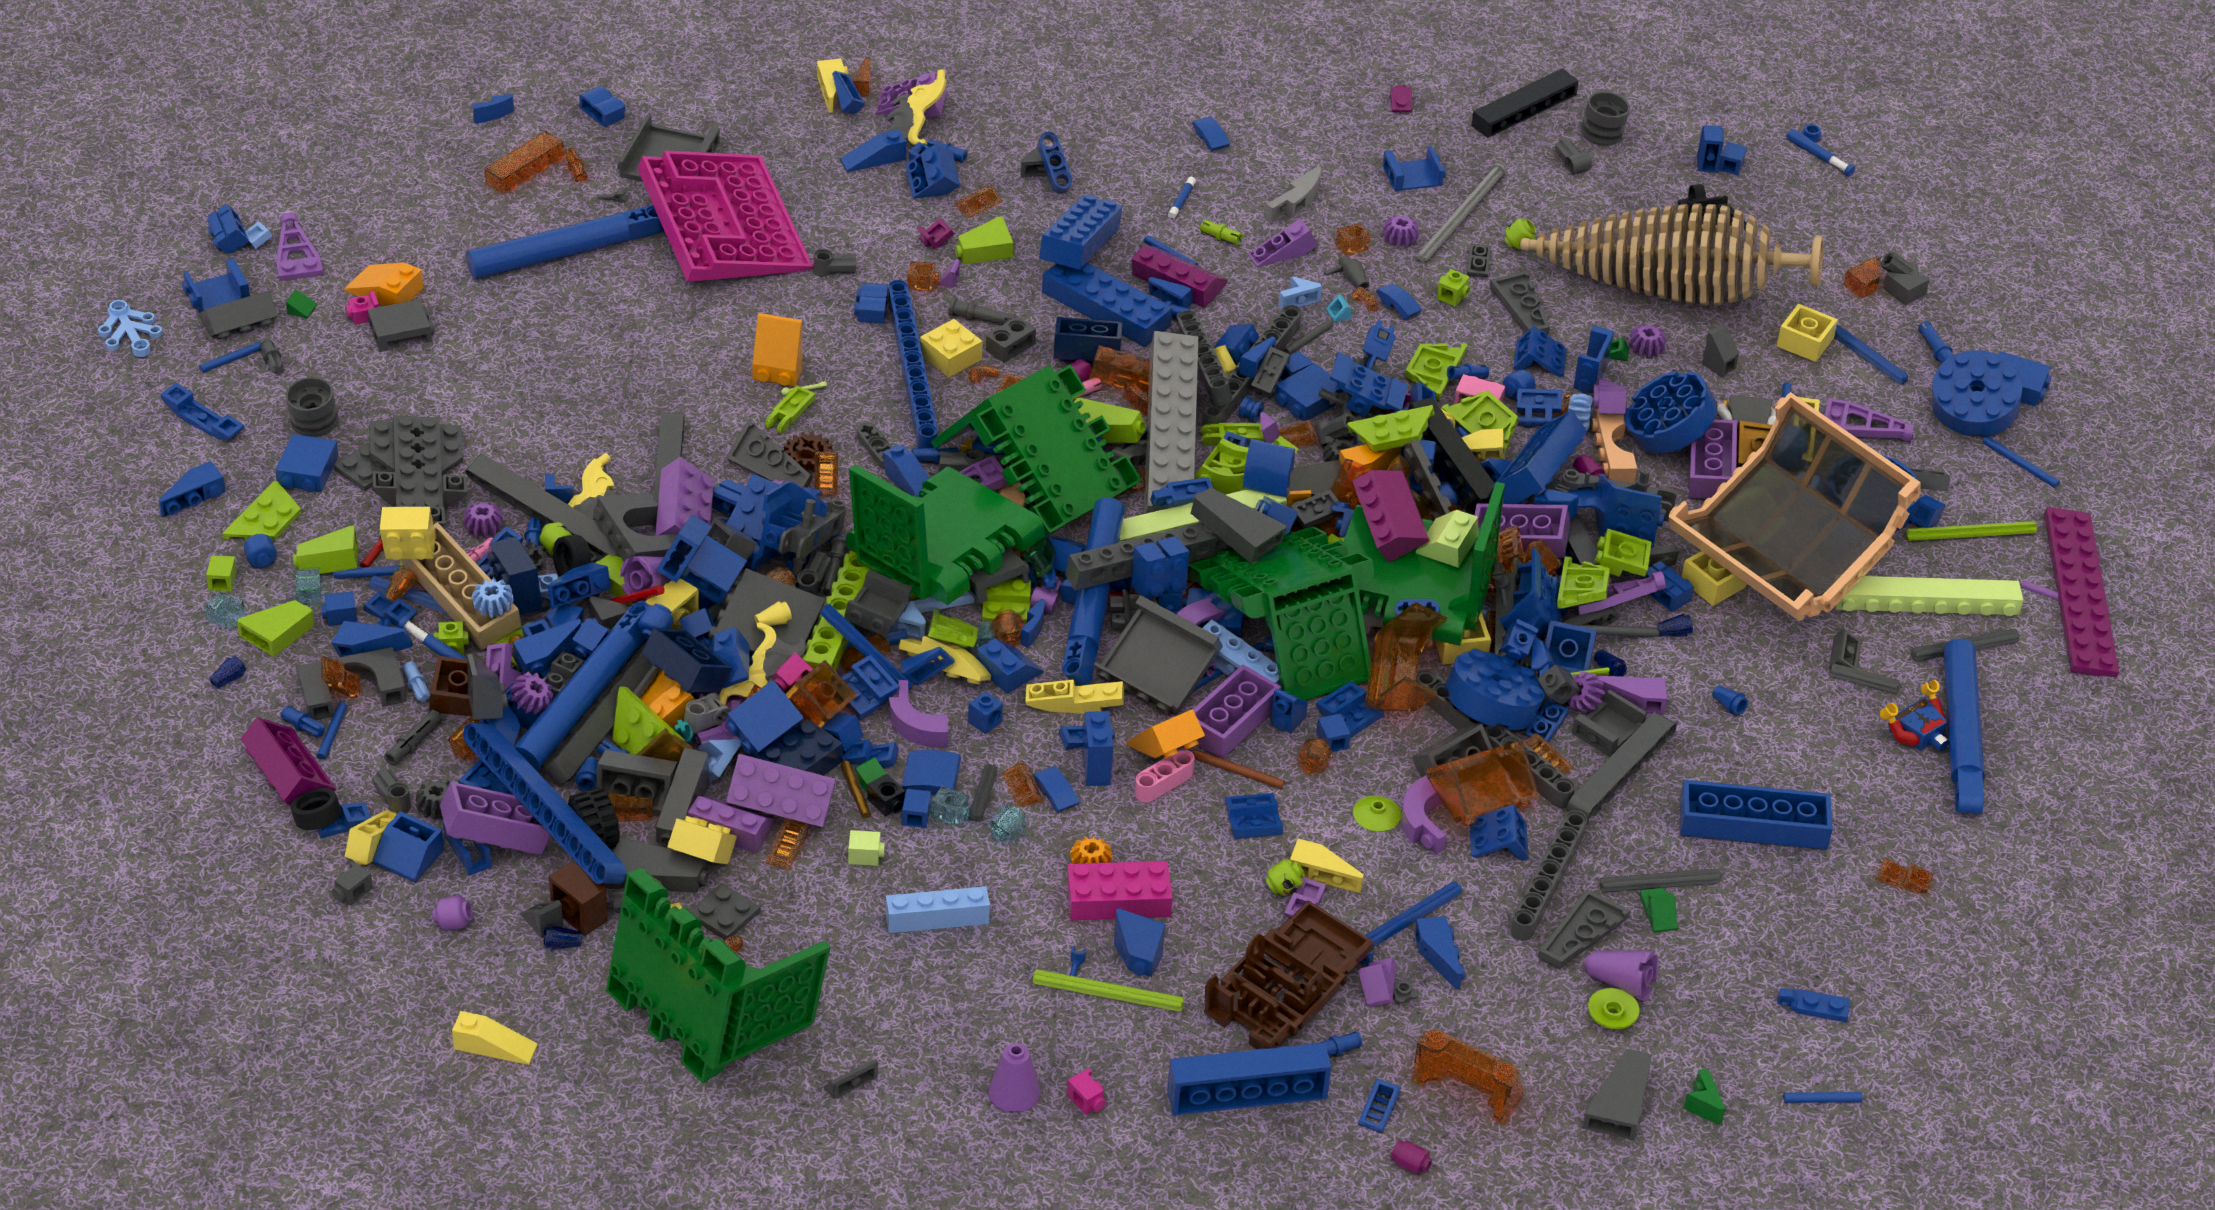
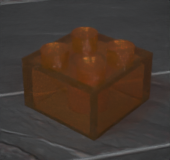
M826 660L805 675L785 694L804 717V720L810 719L821 728L835 715L842 712L858 696Z

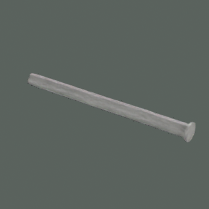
M1493 164L1491 166L1490 173L1417 254V259L1420 262L1425 263L1494 184L1500 178L1506 176V170L1501 164Z

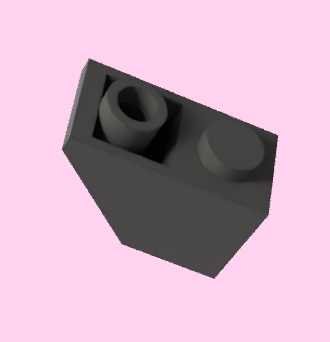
M1721 324L1715 329H1711L1706 336L1707 342L1703 352L1702 364L1720 377H1723L1736 369L1739 352L1727 326Z

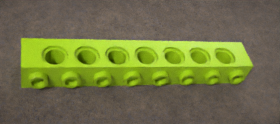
M853 550L849 554H845L843 568H839L837 582H833L831 596H827L825 606L831 604L843 617L849 600L855 599L864 585L867 572L871 570L857 562L856 552ZM820 614L819 625H815L813 629V639H809L807 642L806 655L804 654L801 657L813 668L806 676H803V679L831 684L849 641Z

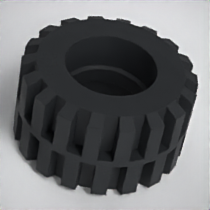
M597 787L570 795L568 805L609 849L615 848L620 840V830L614 807L607 793L602 788Z

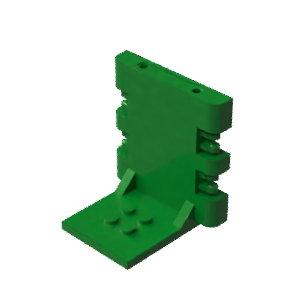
M1071 364L1057 372L1049 365L992 395L931 441L936 449L970 430H975L985 447L998 442L999 445L993 448L994 452L999 453L1003 450L1006 455L1000 462L1002 465L1011 463L1010 466L1001 471V474L1009 487L1021 481L1023 482L1017 489L1019 493L1026 490L1029 492L1030 496L1024 500L1027 505L1035 502L1036 505L1030 508L1029 511L1038 515L1043 521L1045 536L1052 534L1092 511L1097 500L1101 498H1115L1142 481L1127 455L1111 463L1109 459L1115 456L1113 451L1105 454L1102 448L1106 446V440L1097 441L1098 438L1111 430L1104 417L1101 415L1088 423L1085 422V420L1091 417L1089 412L1081 415L1078 409L1084 404L1081 400L1076 403L1073 400L1087 390Z
M856 464L849 468L854 529L846 535L847 548L856 552L857 562L876 573L913 587L911 593L923 600L932 596L949 605L970 590L969 577L973 574L972 570L979 571L981 569L991 575L1003 567L1002 554L1006 551V547L1010 549L1014 546L1024 552L1045 537L1044 524L1038 515L951 467L943 468L922 483V490L918 493L919 497L909 495Z
M1495 483L1483 523L1481 524L1480 531H1478V537L1459 568L1416 554L1417 548L1388 562L1377 549L1362 506L1357 504L1343 543L1347 546L1348 555L1360 552L1373 560L1374 577L1372 581L1358 587L1362 613L1366 614L1369 607L1375 608V616L1381 617L1384 610L1382 629L1400 632L1403 623L1398 620L1394 609L1398 601L1402 599L1434 600L1439 605L1441 615L1436 622L1431 623L1429 639L1460 646L1465 629L1474 631L1476 629L1494 572V563L1497 560L1505 483ZM1422 518L1425 529L1428 532L1434 521ZM1405 607V610L1400 609L1403 615H1406L1407 612L1410 611L1409 607ZM1428 608L1426 615H1430L1433 608ZM1420 623L1422 627H1427V624Z
M1313 526L1300 531L1289 532V534L1284 536L1283 542L1253 563H1250L1233 550L1220 551L1216 553V556L1188 564L1189 576L1193 582L1208 591H1213L1218 598L1227 603H1232L1234 608L1250 618L1264 617L1272 633L1281 690L1288 691L1303 700H1308L1334 692L1350 681L1354 684H1359L1373 679L1358 587L1370 583L1374 577V566L1371 558L1360 552L1348 555L1347 546L1341 541L1328 544L1327 533Z
M639 868L627 873L606 992L626 1011L631 1010L637 1005L642 1010L647 1009V1014L650 1017L648 1032L659 1042L664 1041L668 1037L675 1041L680 1039V1046L683 1048L681 1063L697 1079L705 1083L722 1072L726 1064L801 1031L814 1023L831 946L822 941L761 969L746 966V962L721 939L712 940L710 937L704 939V932L701 930V920L688 908L678 909L674 906L671 908V902L668 900V890L644 868Z

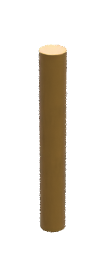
M843 761L841 768L861 817H871L870 810L849 761Z

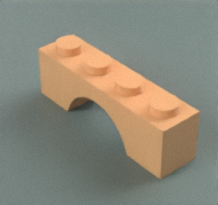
M1596 409L1595 418H1591V431H1595L1594 444L1599 446L1598 460L1603 462L1602 468L1605 471L1606 478L1635 483L1637 465L1634 453L1624 451L1614 443L1624 437L1626 426L1624 414L1598 413V409Z

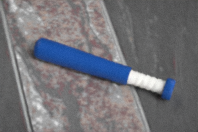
M1795 129L1788 131L1786 137L1789 141L1826 163H1831L1844 171L1846 176H1850L1855 172L1854 165H1848L1836 158L1833 153L1824 149Z
M404 616L398 623V628H405L406 631L421 640L422 644L439 656L467 660L465 656L432 634H427L411 623L409 617Z

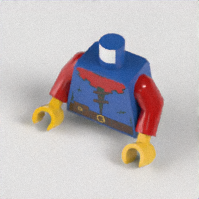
M1937 680L1930 681V687L1928 682L1924 683L1921 687V692L1929 696L1928 700L1924 697L1898 712V707L1894 703H1889L1880 711V717L1883 720L1889 721V731L1893 733L1898 743L1913 746L1920 751L1929 745H1933L1939 751H1943L1948 746L1949 740L1944 737L1947 721L1940 699L1935 695V692L1940 687Z

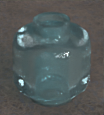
M1013 804L1001 806L990 819L991 834L999 841L1004 839L1014 841L1026 827L1025 813Z

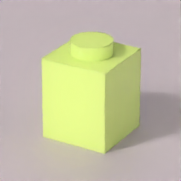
M850 830L848 864L878 866L879 857H884L885 842H880V832Z

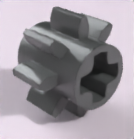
M529 542L528 548L523 546L529 557L533 554L534 558L531 560L535 566L543 568L542 563L547 558L542 552L544 547L538 546L535 548V542Z

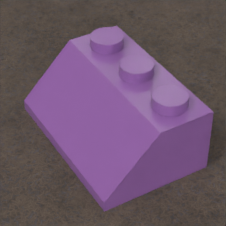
M698 796L687 812L689 817L708 821L707 826L711 823L730 828V834L737 836L734 847L757 853L777 821L775 817L730 804L711 796Z

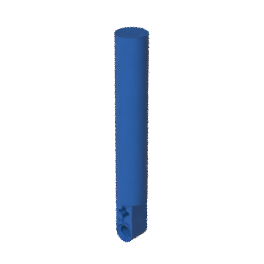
M650 205L466 251V260L469 271L475 280L658 234L664 228L654 206Z
M1101 498L1095 502L1085 551L1119 543L1125 515V506L1119 500ZM1111 582L1077 590L1062 672L1068 680H1074L1075 686L1089 685L1092 680Z
M647 602L635 603L627 610L514 746L536 771L541 768L645 641L646 638L641 635L642 632L638 628V621L648 606Z
M1954 639L1944 646L1943 654L1951 779L1954 783L1955 810L1958 813L1981 815L1984 805L1983 780L1985 775L1976 648L1967 639Z

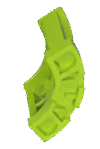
M1281 436L1272 443L1294 448L1295 453L1298 450L1297 447ZM1222 438L1200 467L1194 479L1208 477L1213 488L1225 495L1247 490V488H1243L1244 473H1233L1245 471L1249 448L1233 444Z

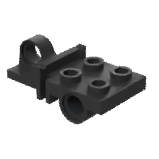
M1703 184L1690 185L1688 199L1678 200V205H1688V220L1690 219V213H1692V206L1694 204H1701L1703 224L1707 205L1715 204L1717 225L1720 208L1722 205L1730 207V226L1732 231V220L1735 210L1730 205H1727L1728 197L1724 195L1723 197L1706 198ZM1744 220V230H1746V222H1745V220Z

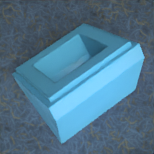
M1339 293L1326 308L1334 322L1352 318L1351 307L1342 294Z

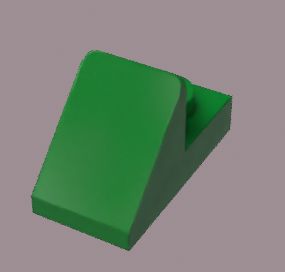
M1665 888L1640 890L1639 896L1653 933L1678 930L1674 893L1666 894Z
M1709 1069L1698 1070L1696 1081L1693 1082L1694 1092L1686 1095L1684 1109L1715 1124H1722L1725 1106Z

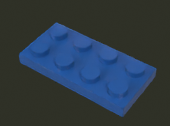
M755 474L751 475L727 524L746 534L756 543L753 553L748 557L743 567L752 570L754 553L760 548L758 546V539L763 532L764 526L762 518L766 511H763L762 508L765 494L780 485Z

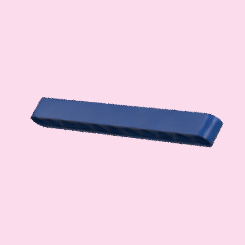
M893 280L888 286V303L918 448H932L931 441L938 436V428L909 288L905 281Z
M491 723L466 724L463 730L465 743L587 875L597 884H621L626 877V868L623 862Z

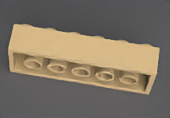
M438 522L434 524L436 535L434 558L422 560L401 559L404 567L455 622L463 621V631H468L469 637L481 650L521 627L519 609L514 604L510 605V612L503 611L502 617L497 614L492 619L489 614L482 617L480 611H476L472 600L476 584L483 585L484 579L488 582L492 580Z

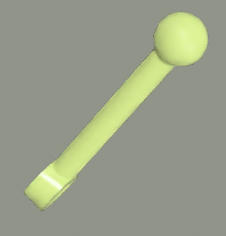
M824 381L814 385L803 386L802 388L811 390L828 386L827 382ZM783 388L782 394L786 396L793 388Z

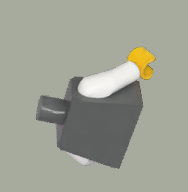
M1730 395L1728 405L1727 401H1723V404L1717 403L1716 414L1719 415L1721 420H1737V423L1739 421L1769 425H1773L1776 420L1775 409L1772 408L1773 399Z

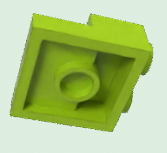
M1607 529L1605 536H1600L1596 547L1598 551L1594 563L1610 568V574L1619 577L1623 570L1645 577L1648 571L1652 542Z
M1014 577L986 588L988 600L983 602L982 623L1027 624V612L1030 610L1031 580H1029V583H1024L1023 580Z

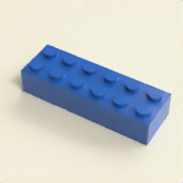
M1083 195L1042 235L1039 259L1080 270L1119 229L1123 205H1119L1113 200L1104 201L1097 199L1094 195Z
M1087 262L1080 270L1056 263L1043 273L1042 293L1092 320L1122 322V336L1143 347L1152 342L1154 331L1164 332L1171 327L1172 307Z
M1573 410L1538 428L1496 482L1505 483L1504 504H1523L1529 499V496L1534 495L1535 497L1546 490L1545 486L1553 481L1552 476L1561 470L1560 466L1569 460L1567 457L1576 451L1575 447L1583 442L1582 437L1586 434L1587 430Z
M1694 780L1683 781L1679 799L1680 835L1828 849L1833 830L1831 794Z
M1325 1043L1170 1059L1167 1093L1172 1115L1324 1100L1328 1097L1331 1064Z

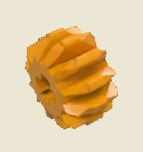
M1095 835L1092 839L1084 836L1082 841L1076 840L1074 847L1070 851L1071 864L1112 863L1113 855L1110 844H1105L1104 838L1097 840Z

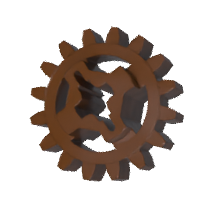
M801 432L800 437L793 435V440L787 439V445H784V451L806 471L811 469L812 472H815L816 468L823 470L824 464L830 465V460L833 459L832 444L829 443L828 438L822 439V434L814 436L813 432H810L809 435Z

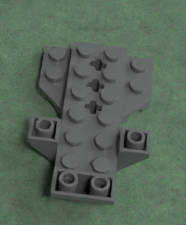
M393 415V422L370 421V459L375 463L380 462L387 467V472L373 471V491L392 507H430L433 525L438 522L442 527H445L444 508L467 495L466 476L445 475L448 469L459 465L463 461L462 425L440 424V418L398 415Z

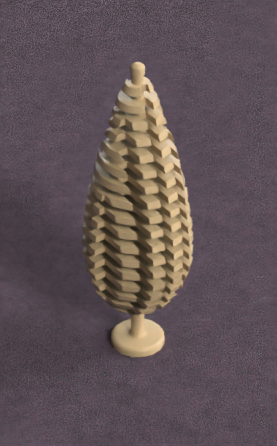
M1687 204L1679 205L1675 224L1673 205L1664 208L1661 225L1659 207L1650 209L1647 225L1645 209L1637 210L1633 227L1631 212H1623L1622 220H1620L1619 240L1618 218L1616 214H1611L1608 216V222H1606L1605 244L1604 221L1602 217L1594 219L1591 243H1589L1590 230H1588V220L1580 223L1577 242H1575L1574 224L1566 226L1563 241H1561V230L1558 227L1552 229L1550 241L1546 240V232L1539 234L1537 240L1522 238L1520 242L1521 250H1536L1537 256L1544 259L1546 251H1549L1550 263L1558 265L1560 252H1563V267L1569 270L1572 269L1574 253H1576L1577 273L1583 276L1585 275V269H1587L1589 253V273L1592 279L1598 281L1602 268L1603 281L1606 284L1612 285L1616 271L1617 286L1626 289L1627 280L1630 275L1631 291L1639 293L1644 278V293L1647 296L1652 297L1654 295L1656 281L1658 280V297L1666 300L1668 298V288H1670V283L1672 282V300L1680 303L1682 291L1686 284V303L1692 305L1696 302V293L1698 292L1699 285L1701 305L1708 306L1713 286L1715 306L1723 304L1727 285L1728 302H1736L1740 291L1741 274L1743 300L1750 297L1754 287L1756 263H1758L1757 288L1759 292L1767 285L1769 265H1773V277H1775L1781 265L1810 267V283L1812 286L1819 287L1823 264V235H1816L1814 237L1811 254L1783 253L1777 239L1774 252H1770V229L1763 223L1760 235V252H1757V219L1749 214L1746 226V242H1744L1743 211L1735 209L1731 231L1730 207L1726 205L1721 206L1716 225L1715 204L1707 205L1703 224L1701 204H1694L1692 206L1689 224Z

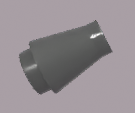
M1356 259L1348 260L1342 267L1343 275L1358 290L1367 288L1369 282L1367 281L1362 263Z

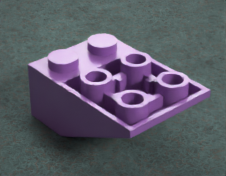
M937 72L925 73L920 77L906 79L901 83L887 85L882 88L876 114L889 115L900 106V103L896 106L893 104L898 96L903 94L912 95V88L918 85L933 83L937 79ZM946 88L939 100L925 110L924 116L926 119L941 115L947 92Z

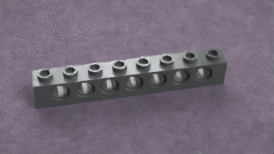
M1197 523L1069 555L1065 575L1075 591L1132 577L1135 546L1153 542L1158 547V540L1174 536L1189 550L1188 562L1216 556V553L1220 551H1233L1234 549L1203 523Z

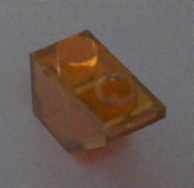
M1876 256L1855 267L1849 268L1845 274L1844 286L1861 299L1877 292L1881 258Z

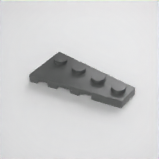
M1528 270L1490 280V288L1525 333L1532 326L1544 331L1546 334L1549 333L1550 325L1544 310L1540 307V300L1535 294V287L1533 282L1530 281Z
M750 419L746 422L726 456L729 461L770 481L775 479L777 481H792L802 488H808L813 479L803 467Z
M1419 439L1404 444L1405 457L1412 463L1414 479L1417 483H1420L1423 490L1421 493L1425 504L1430 507L1432 512L1430 513L1431 520L1435 521L1436 518L1450 513L1449 507H1451V503L1448 497L1445 498L1440 493L1441 483L1434 473H1430L1429 469H1431L1432 465Z
M1586 889L1539 950L1538 958L1558 968L1563 967L1628 919L1631 910Z

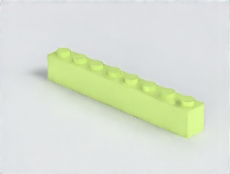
M1252 489L1226 494L1255 509L1257 502L1260 499L1262 500L1264 496L1287 505L1286 497ZM1193 503L1126 518L1123 520L1119 543L1201 522L1190 514Z
M1836 575V576H1835L1834 583L1838 580V578H1839L1841 575ZM1864 576L1835 608L1836 610L1845 611L1867 610L1869 612L1890 611L1893 613L1900 611L2013 616L2020 614L2023 596L2019 581Z

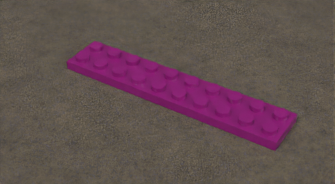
M2046 507L2044 517L2070 670L2074 673L2094 676L2117 677L2119 668L2091 514L2082 511Z

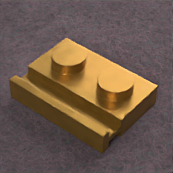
M664 728L636 755L676 761L679 764L684 748L693 749V747L675 734L671 735L668 729Z

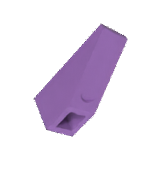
M1300 218L1249 252L1248 255L1255 265L1259 267L1305 255L1319 245L1309 228Z
M1599 378V383L1594 384V406L1598 407V413L1625 414L1626 387Z
M1598 676L1599 680L1605 684L1601 689L1604 692L1610 689L1640 707L1646 713H1665L1667 703L1665 678Z

